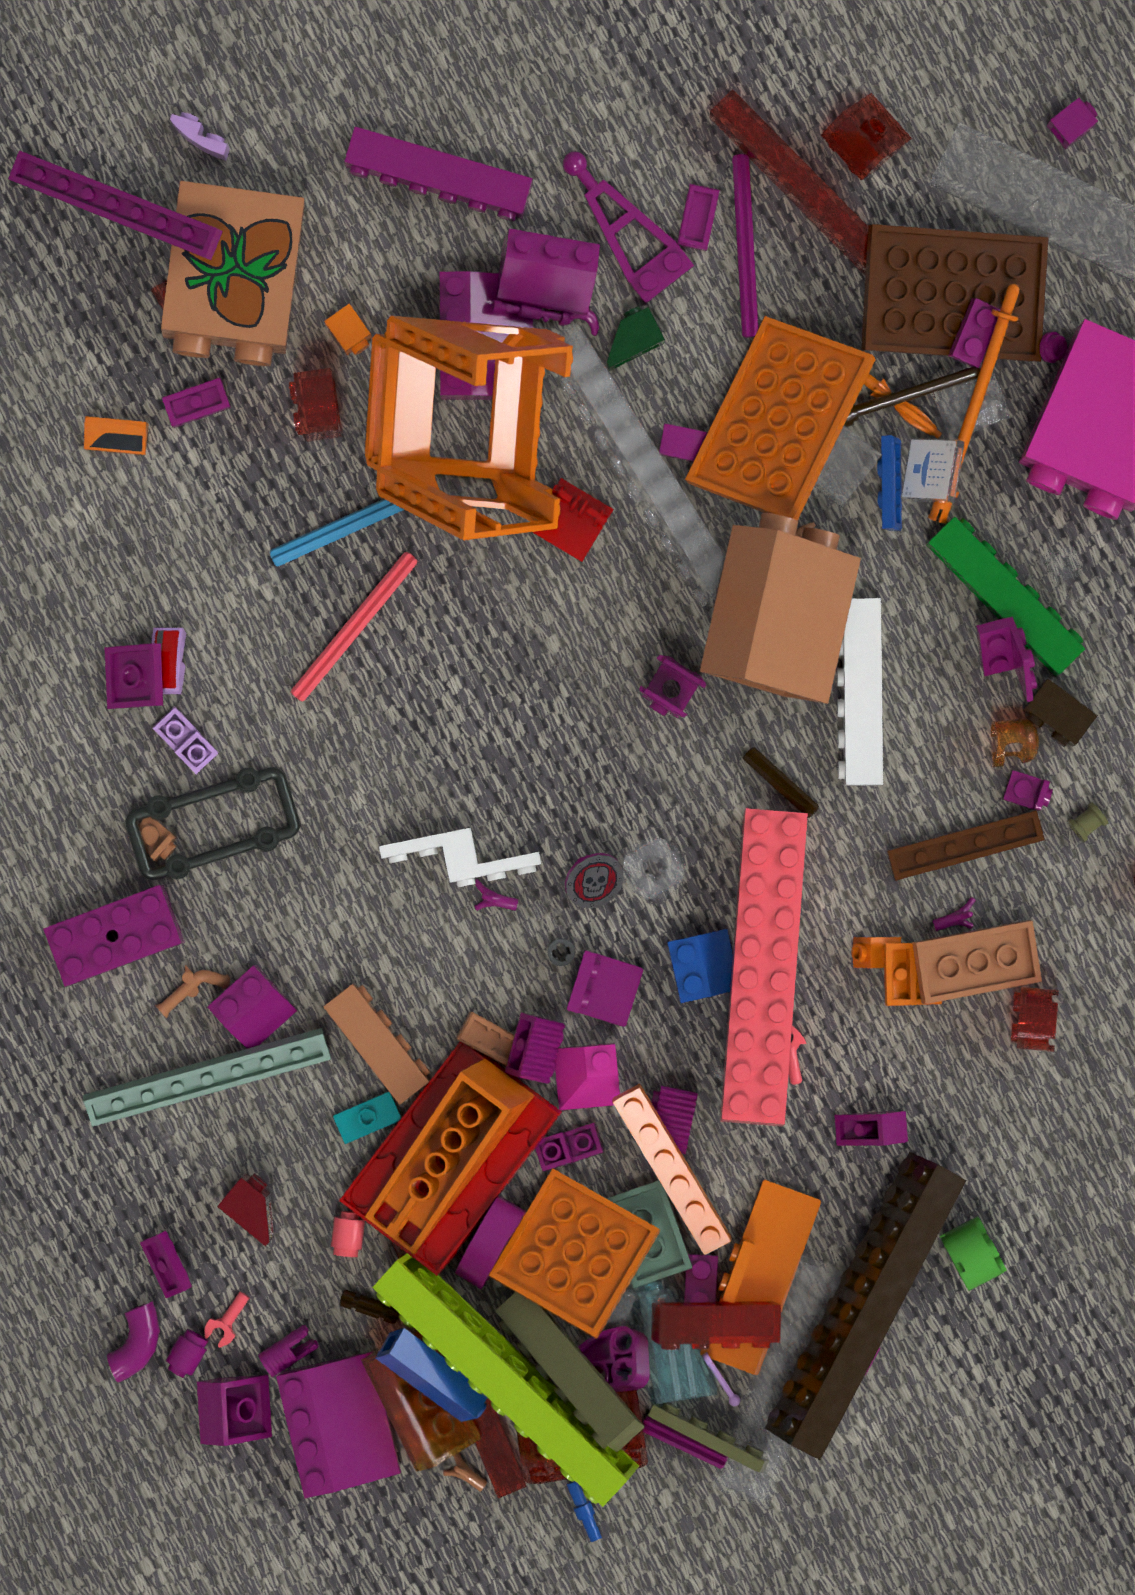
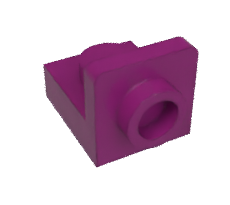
M1012 770L1002 800L1035 811H1041L1042 806H1048L1053 789L1048 788L1050 784L1048 780H1042Z

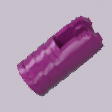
M306 1325L298 1327L258 1354L260 1361L272 1378L320 1346L316 1340L309 1339L295 1349H292V1346L308 1335L309 1330Z

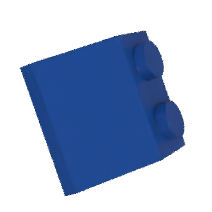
M727 929L667 942L680 1003L730 992L733 953Z

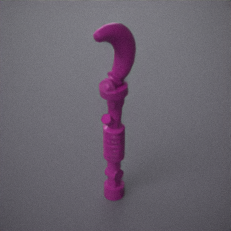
M493 300L491 311L495 313L503 311L518 314L519 317L537 320L542 318L544 323L552 319L553 321H558V324L561 326L570 324L574 319H582L589 324L593 336H597L599 331L598 318L590 309L586 316L563 311L561 313L543 311L541 308L526 305L502 304V301Z

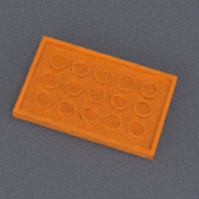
M765 316L685 480L688 484L763 513L781 515L798 521L876 360L875 357L867 352Z

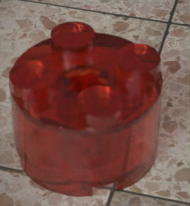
M1021 987V993L1014 992L1013 1012H1019L1018 1024L1012 1023L1011 1042L1017 1043V1049L1054 1052L1055 1045H1049V1038L1055 1039L1058 1003L1052 1002V996H1058L1059 990Z

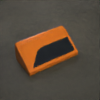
M85 416L84 450L146 455L149 425L147 422Z

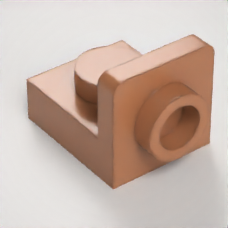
M149 817L143 819L138 825L147 854L154 861H158L160 858L166 860L176 849L177 846L173 843L177 837L157 820Z

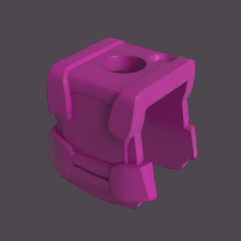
M659 655L656 659L662 663L648 687L640 686L639 690L643 694L642 697L652 702L649 707L664 717L667 713H670L676 718H685L688 714L683 712L684 708L698 686L705 688L706 683L699 674L692 672L676 662L675 659ZM673 680L679 684L680 693L677 697L668 698L663 694L662 687L666 681Z

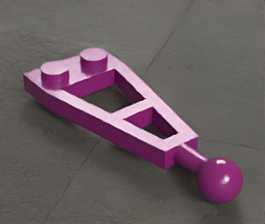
M577 151L568 153L563 159L564 171L571 176H577L588 190L584 198L626 281L646 305L692 269L694 264L675 240L605 180L598 184L586 169L587 160L582 153ZM603 193L626 212L611 225H609L596 200ZM633 220L638 222L666 247L665 250L635 273L615 237V234Z

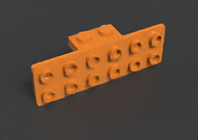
M768 1180L762 1181L740 1244L734 1243L729 1261L733 1263L729 1274L724 1272L719 1283L718 1290L722 1291L715 1310V1319H712L702 1345L701 1355L707 1352L713 1360L753 1375L759 1374L821 1205L819 1199Z

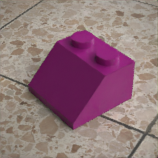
M253 965L207 1006L223 1026L247 1049L259 1046L297 1012L296 1008L257 965Z
M268 1375L224 1377L197 1381L200 1444L228 1446L272 1437Z

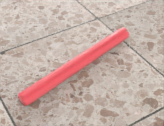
M409 552L402 554L291 689L293 696L302 702L306 700L416 566L418 561Z

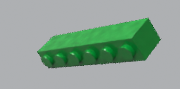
M954 517L926 546L999 620L1013 617L1016 627L1023 628L1026 638L1025 646L1031 649L1032 654L1055 677L1060 675L1085 650L1081 645L1084 641L1082 637L1072 628L1067 630L1060 623L1062 620L1061 616L1052 607L1048 606L1045 608L1038 601L1040 595L1029 584L1024 587L1016 579L1018 573L1007 562L1002 565L994 557L997 553L995 549L985 540L980 542L973 535L975 532L974 528L965 519L961 518L958 520Z

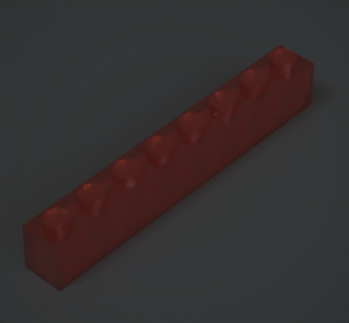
M732 89L710 110L709 118L744 154L749 156V159L866 277L868 226Z

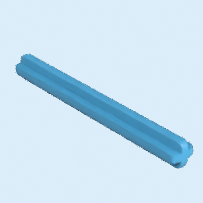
M382 499L271 549L270 556L276 566L283 565L404 509Z

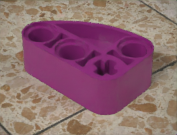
M498 1196L470 1242L455 1274L482 1290L490 1277V1272L527 1211Z
M625 1326L615 1327L601 1332L597 1339L591 1337L578 1346L600 1374L605 1371V1380L615 1392L638 1390L648 1383L650 1377L648 1340L641 1331ZM631 1336L632 1343L626 1349V1341Z

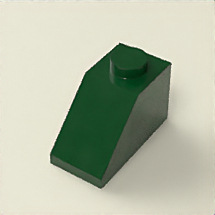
M637 306L623 314L625 319L620 321L607 360L609 371L665 343V339L649 307L641 310L640 306Z

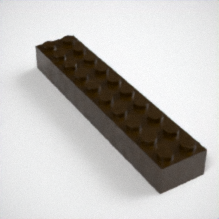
M911 1152L901 1162L897 1177L886 1190L884 1201L878 1213L872 1217L870 1228L864 1240L858 1244L854 1259L849 1268L842 1274L841 1283L835 1295L828 1301L826 1312L821 1322L814 1328L811 1341L805 1352L799 1356L797 1367L791 1379L785 1383L778 1404L771 1410L768 1416V1423L765 1426L766 1430L818 1460H821L967 1181L939 1164Z

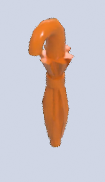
M868 374L864 385L873 391L870 396L878 398L892 393L884 378L880 382L874 376ZM908 401L894 405L898 414L916 429L930 436L933 435L937 439L942 435V432L937 429L930 418L916 405Z

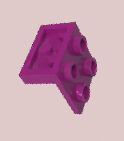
M1013 617L977 625L980 662L984 677L1015 669L1026 701H1033L1032 689L1037 688L1034 672L1030 668L1035 667L1031 649L1025 650L1026 638L1023 628L1016 627Z
M585 950L566 1010L625 1027L643 974V968Z

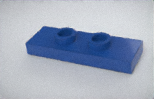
M892 435L881 436L882 459L878 460L877 471L879 478H882V490L878 492V506L882 509V529L901 531V440Z

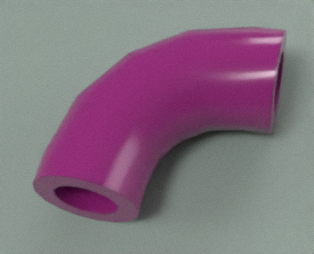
M153 1301L124 1313L129 1328L128 1338L123 1346L107 1354L108 1364L118 1383L127 1380L145 1368L156 1351L160 1327Z

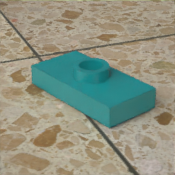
M390 1092L333 1115L344 1144L394 1124L402 1118Z

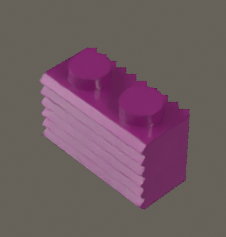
M521 1012L505 1073L549 1084L551 1082L550 1077L556 1068V1053L559 1052L558 1047L564 1038L563 1029L565 1025L551 1019Z
M661 1085L660 1091H653L651 1103L681 1153L686 1154L698 1093Z

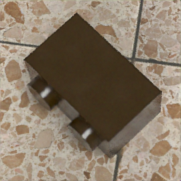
M1049 679L1044 680L1033 695V701L1028 702L1023 709L1028 714L1026 720L1039 729L1042 726L1048 728L1053 732L1050 737L1063 747H1066L1067 744L1072 747L1076 746L1098 716Z

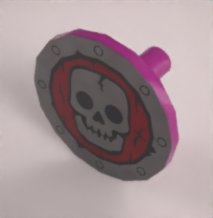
M594 853L580 857L567 873L565 892L572 903L579 907L595 908L603 906L621 890L624 881L623 868L619 861L609 854Z

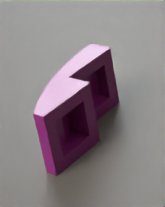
M664 423L659 455L687 460L693 463L708 432Z

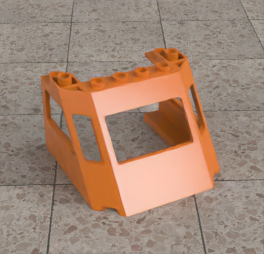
M390 316L387 319L386 332L384 334H375L372 338L365 441L367 466L377 471L376 490L379 497L462 540L557 529L558 516L560 514V498L552 495V488L535 480L538 464L537 448L540 436V411L543 404L542 386L545 369L563 377H570L571 364L573 362V346L565 343L564 336L548 329ZM477 331L507 333L509 335L503 342H499ZM495 359L488 459L486 461L431 457L430 444L436 368L471 385L482 386L486 385L488 360ZM443 474L491 479L497 498L488 499L448 495L439 489L435 475ZM472 506L506 509L530 522L501 525V523L477 512L476 508Z

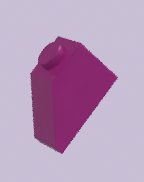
M906 1111L834 1115L837 1146H885L908 1142Z

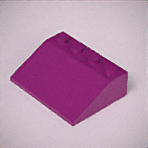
M472 271L439 272L440 320L533 328V319L519 317L515 313L503 311L495 313L491 311L492 302L496 300L499 273ZM502 301V304H511V305H514V306L523 305V304H517V303ZM477 331L499 342H503L509 335L507 333ZM495 359L488 360L486 385L482 386L471 385L440 370L441 400H492Z
M373 1351L285 1370L276 1376L304 1499L334 1493L401 1473Z

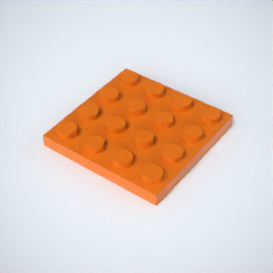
M552 1168L489 1276L597 1339L659 1235L660 1229Z

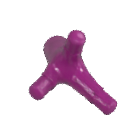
M478 879L475 880L476 884L474 885L482 893L481 897L483 899L482 902L474 906L476 911L492 906L516 911L518 899L497 894L482 885Z
M970 897L968 902L957 911L932 920L935 930L939 931L956 925L972 929L973 923L965 919L973 916V913L969 910L975 903V898Z

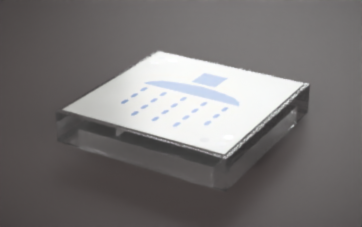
M911 438L901 499L955 503L964 441L956 439Z

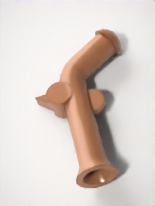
M185 965V973L182 975L184 983L162 1003L155 1006L168 1018L170 1011L187 996L196 997L198 995V986L201 983L206 982L226 989L230 985V977L227 974L222 975L209 970H200L193 973Z

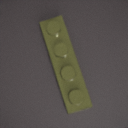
M664 1402L663 1405H653L648 1415L652 1419L758 1473L765 1471L769 1460L762 1457L764 1451L750 1444H747L745 1448L735 1443V1436L723 1430H719L717 1434L707 1429V1422L695 1416H691L688 1419L680 1415L681 1409L668 1402Z

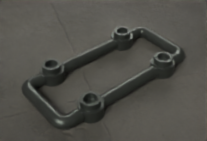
M268 767L259 771L253 768H243L238 772L236 778L167 799L161 795L154 796L148 801L146 806L130 811L126 816L125 825L142 876L148 880H158L168 876L179 880L185 878L190 869L257 848L264 852L272 851L280 841L292 838L299 832L300 820L284 772L276 767ZM274 780L288 826L277 830L268 826L262 827L256 832L254 837L187 858L180 854L169 857L165 865L155 868L151 867L138 826L139 820L151 817L154 820L161 821L170 815L171 810L236 790L251 793L257 790L261 782Z

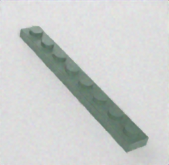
M319 1028L83 1095V1103L93 1127L331 1060V1054L323 1029Z

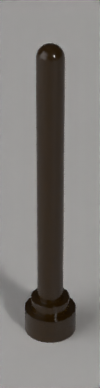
M973 366L857 405L854 403L843 428L855 425L854 422L860 420V416L978 378L980 368Z

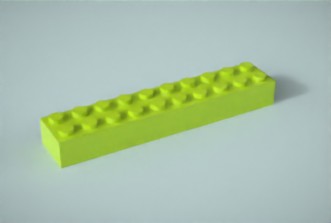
M408 1253L399 1258L372 1287L377 1292L376 1296L386 1306H392L400 1314L399 1318L406 1326L415 1328L423 1335L422 1340L429 1348L437 1349L446 1357L445 1362L451 1369L456 1372L460 1371L469 1379L468 1384L474 1391L479 1394L483 1393L492 1401L491 1406L497 1413L509 1417L515 1423L514 1428L520 1435L525 1438L530 1437L538 1445L537 1450L542 1456L548 1460L553 1459L561 1467L560 1471L565 1478L571 1482L576 1481L584 1489V1495L592 1503H599L604 1507L638 1469L639 1465L622 1449L618 1452L609 1446L603 1449L592 1437L595 1430L589 1423L584 1426L573 1414V1411L576 1409L570 1401L566 1404L554 1391L556 1386L550 1380H545L536 1370L535 1366L439 1275L436 1276Z

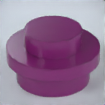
M1047 332L1040 342V355L1042 359L1047 363H1055L1063 359L1067 352L1066 339L1057 332Z

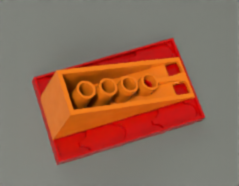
M462 1042L458 1043L339 1200L436 1276L448 1265L471 1232L474 1231L488 1212L495 1199L510 1183L562 1113L561 1110L550 1104L549 1101L525 1085L517 1077L505 1073L506 1069L493 1059Z

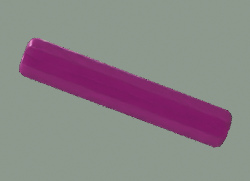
M649 1416L644 1419L642 1424L645 1427L641 1430L642 1432L719 1469L726 1465L729 1457Z

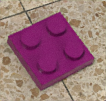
M160 643L104 647L107 709L164 706Z

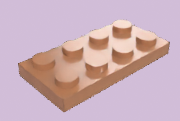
M1031 920L912 942L922 1004L1042 982L1034 926Z

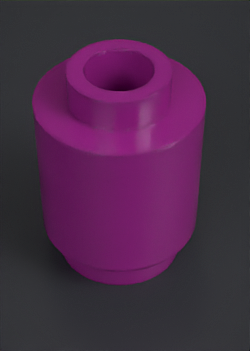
M187 1329L184 1335L180 1334L166 1358V1362L170 1364L168 1370L182 1378L186 1374L192 1376L207 1351L205 1346L208 1340L190 1329Z

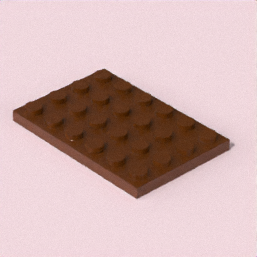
M878 224L868 225L861 350L948 356L971 299L977 298L1001 309L1008 286L1016 284L1020 290L1012 315L1019 317L1017 322L1009 321L997 359L1041 362L1040 342L1043 337L1049 237Z

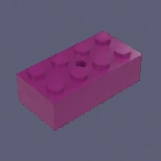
M164 885L155 886L43 928L64 987L77 984L185 943ZM110 930H115L118 933V939L115 942H110L107 938Z

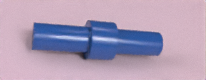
M576 1481L567 1483L566 1485L576 1506L573 1508L577 1519L582 1520L590 1542L602 1538L593 1514H595L590 1501L586 1500L581 1486Z

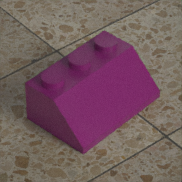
M509 228L502 244L496 300L587 316L597 275L600 244Z

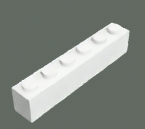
M881 598L852 599L839 656H842V668H837V686H843V699H837V717H843V730H838L837 732L838 748H843V761H838V779H844V786L883 785Z

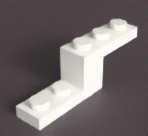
M471 828L379 846L381 859L388 858L389 864L408 860L407 854L419 852L420 857L438 854L437 848L443 847L450 883L457 882V887L476 884L475 878L487 876L488 881L506 878V871L516 869L518 875L536 872L535 865L541 864L539 852L478 864Z

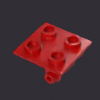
M560 478L552 490V495L560 498V514L558 516L557 529L535 531L532 533L583 562L614 509Z

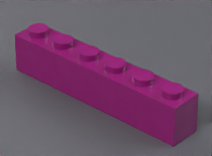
M354 127L344 161L346 168H350L349 173L361 178H367L368 174L380 177L379 182L396 187L397 183L408 185L409 191L419 195H426L427 191L439 195V200L450 204H456L457 200L469 203V209L485 213L486 209L497 211L498 217L508 221H515L516 217L523 219L533 186V178L359 127Z

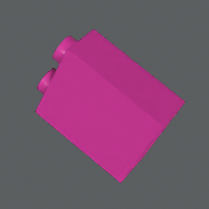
M1084 319L1074 333L1018 463L1031 468L1026 479L1029 484L1055 495H1061L1064 485L1068 484L1088 493L1083 504L1085 508L1113 520L1118 519L1122 508L1130 512L1135 510V340Z

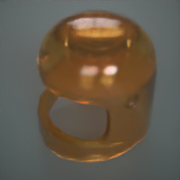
M1025 719L992 722L991 737L997 736L996 752H992V768L1003 767L1005 757H1018L1021 763L1024 764L1032 761L1037 756L1039 751V735L1032 722ZM1020 743L1023 745L1020 752H1005V747L1008 744Z

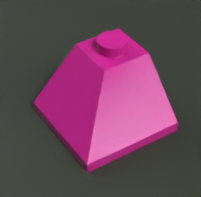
M615 1043L558 1048L559 1052L556 1053L557 1058L555 1059L559 1110L613 1106V1097L620 1094Z

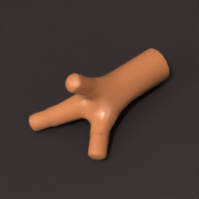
M453 1447V1456L457 1466L454 1467V1470H444L443 1475L460 1478L481 1492L486 1486L487 1481L473 1472L460 1456L458 1447Z

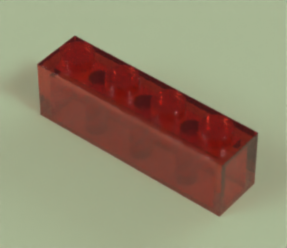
M728 1301L652 1303L651 1340L661 1345V1349L677 1350L680 1349V1344H691L693 1349H710V1344H721L722 1348L737 1349L740 1348V1343H752L751 1347L770 1348V1343H780L781 1305L774 1301H735L734 1304Z

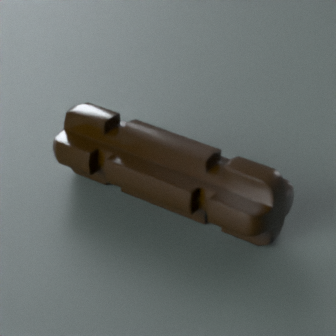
M349 1290L343 1291L339 1302L341 1307L350 1310L355 1308L356 1312L379 1319V1317L384 1318L383 1321L395 1324L399 1313L392 1306H385L381 1301L364 1295L356 1296L355 1292Z

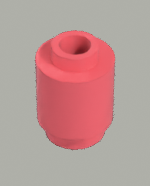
M341 1211V1216L334 1217L331 1247H334L333 1255L358 1257L359 1250H362L365 1220L359 1218L352 1211Z

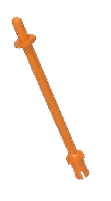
M1016 284L1008 286L1000 311L995 309L991 311V314L998 318L955 445L947 498L934 499L930 514L927 517L933 521H936L939 510L942 509L938 520L940 523L947 524L953 500L958 498L959 491H957L956 481L1009 321L1017 322L1019 317L1012 315L1020 290Z

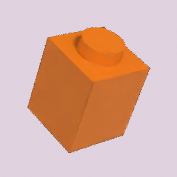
M350 303L324 321L346 355L352 352L354 355H357L370 346L368 341L372 338L371 333Z

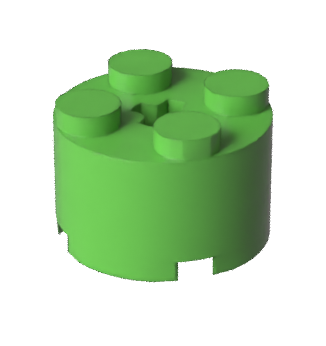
M978 1216L939 1236L968 1291L1007 1271L994 1243L987 1235V1231Z

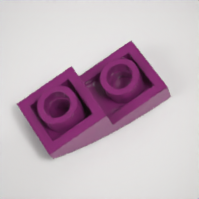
M595 1123L543 1138L535 1148L543 1172L605 1153Z

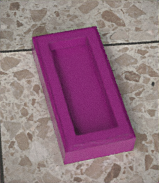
M694 184L689 185L677 242L679 246L707 251L720 190Z

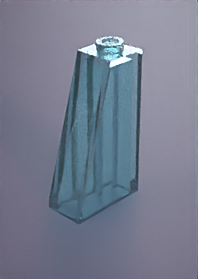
M662 1281L644 1285V1289H639L638 1292L645 1336L648 1340L649 1364L655 1403L660 1404L717 1395L716 1385L669 1285L663 1286Z

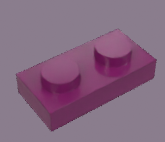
M977 298L971 299L948 356L971 367L979 368L998 318L991 314L992 309L1000 311V309Z
M221 378L162 398L172 428L231 408Z
M163 1231L140 1242L165 1298L184 1292L192 1287L187 1271L183 1267L167 1231Z
M688 1254L692 1269L686 1271L683 1317L715 1319L719 1257Z

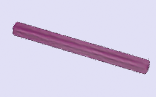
M737 154L733 156L732 164L741 327L743 337L753 338L758 331L750 166L747 154Z

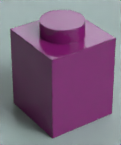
M1079 97L1053 117L1047 124V127L1066 150L1098 123L1096 119L1097 112L1089 102H1083Z

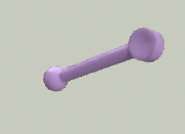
M706 1352L701 1355L728 1395L729 1404L731 1406H738L741 1401L740 1397L733 1393L708 1353Z

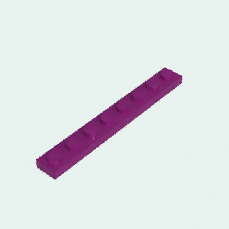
M20 150L8 178L13 182L209 260H212L223 232L218 228Z

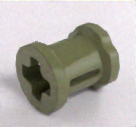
M1090 802L1087 805L1088 809L1074 820L1070 818L1067 821L1070 828L1084 843L1088 840L1087 836L1101 825L1106 826L1109 824L1106 817L1093 802Z

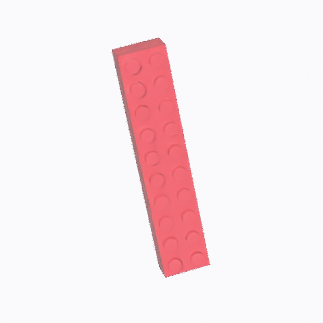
M746 808L744 811L720 1122L780 1127L785 1125L808 813Z

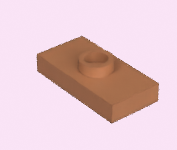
M469 1012L456 1040L507 1066L515 1035L474 1012Z

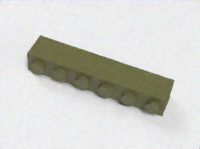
M515 1292L495 1310L502 1319L499 1322L501 1328L510 1337L515 1334L520 1340L517 1347L528 1359L532 1356L539 1363L535 1367L545 1380L549 1381L552 1379L557 1385L554 1389L556 1394L566 1404L570 1401L576 1409L573 1411V1414L584 1426L588 1423L595 1430L592 1437L603 1449L609 1446L618 1452L645 1427L546 1309Z

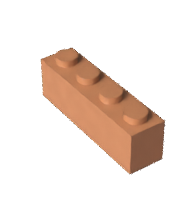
M353 983L323 1007L400 1105L430 1082L427 1075L431 1072L420 1058L415 1061L408 1051L412 1047L400 1033L398 1036H395L390 1030L389 1026L393 1023L382 1009L376 1012L369 1002L373 1000V997L363 985L357 987Z

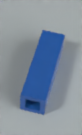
M405 1328L388 1334L376 1356L378 1361L460 1422L477 1419L482 1415L487 1406V1403H485L487 1396L474 1391L468 1384L469 1379L460 1371L456 1372L451 1369L443 1356L429 1348L423 1341Z

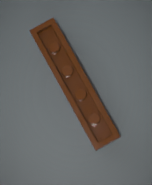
M1036 810L886 852L894 881L1044 841L1045 838Z

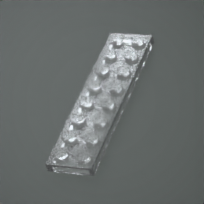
M800 1255L762 1355L730 1431V1434L736 1437L735 1443L745 1448L747 1444L761 1449L764 1451L762 1457L768 1459L769 1462L765 1471L758 1473L728 1458L726 1465L722 1469L716 1467L710 1487L768 1509L792 1449L791 1445L765 1429L768 1423V1416L771 1410L778 1404L785 1383L791 1379L797 1367L799 1356L805 1352L811 1341L814 1328L821 1322L826 1312L828 1301L835 1295L841 1283L840 1280L844 1270L809 1256Z

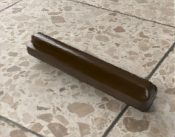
M755 747L750 748L743 756V760L801 813H808L807 818L812 817L819 809V805Z

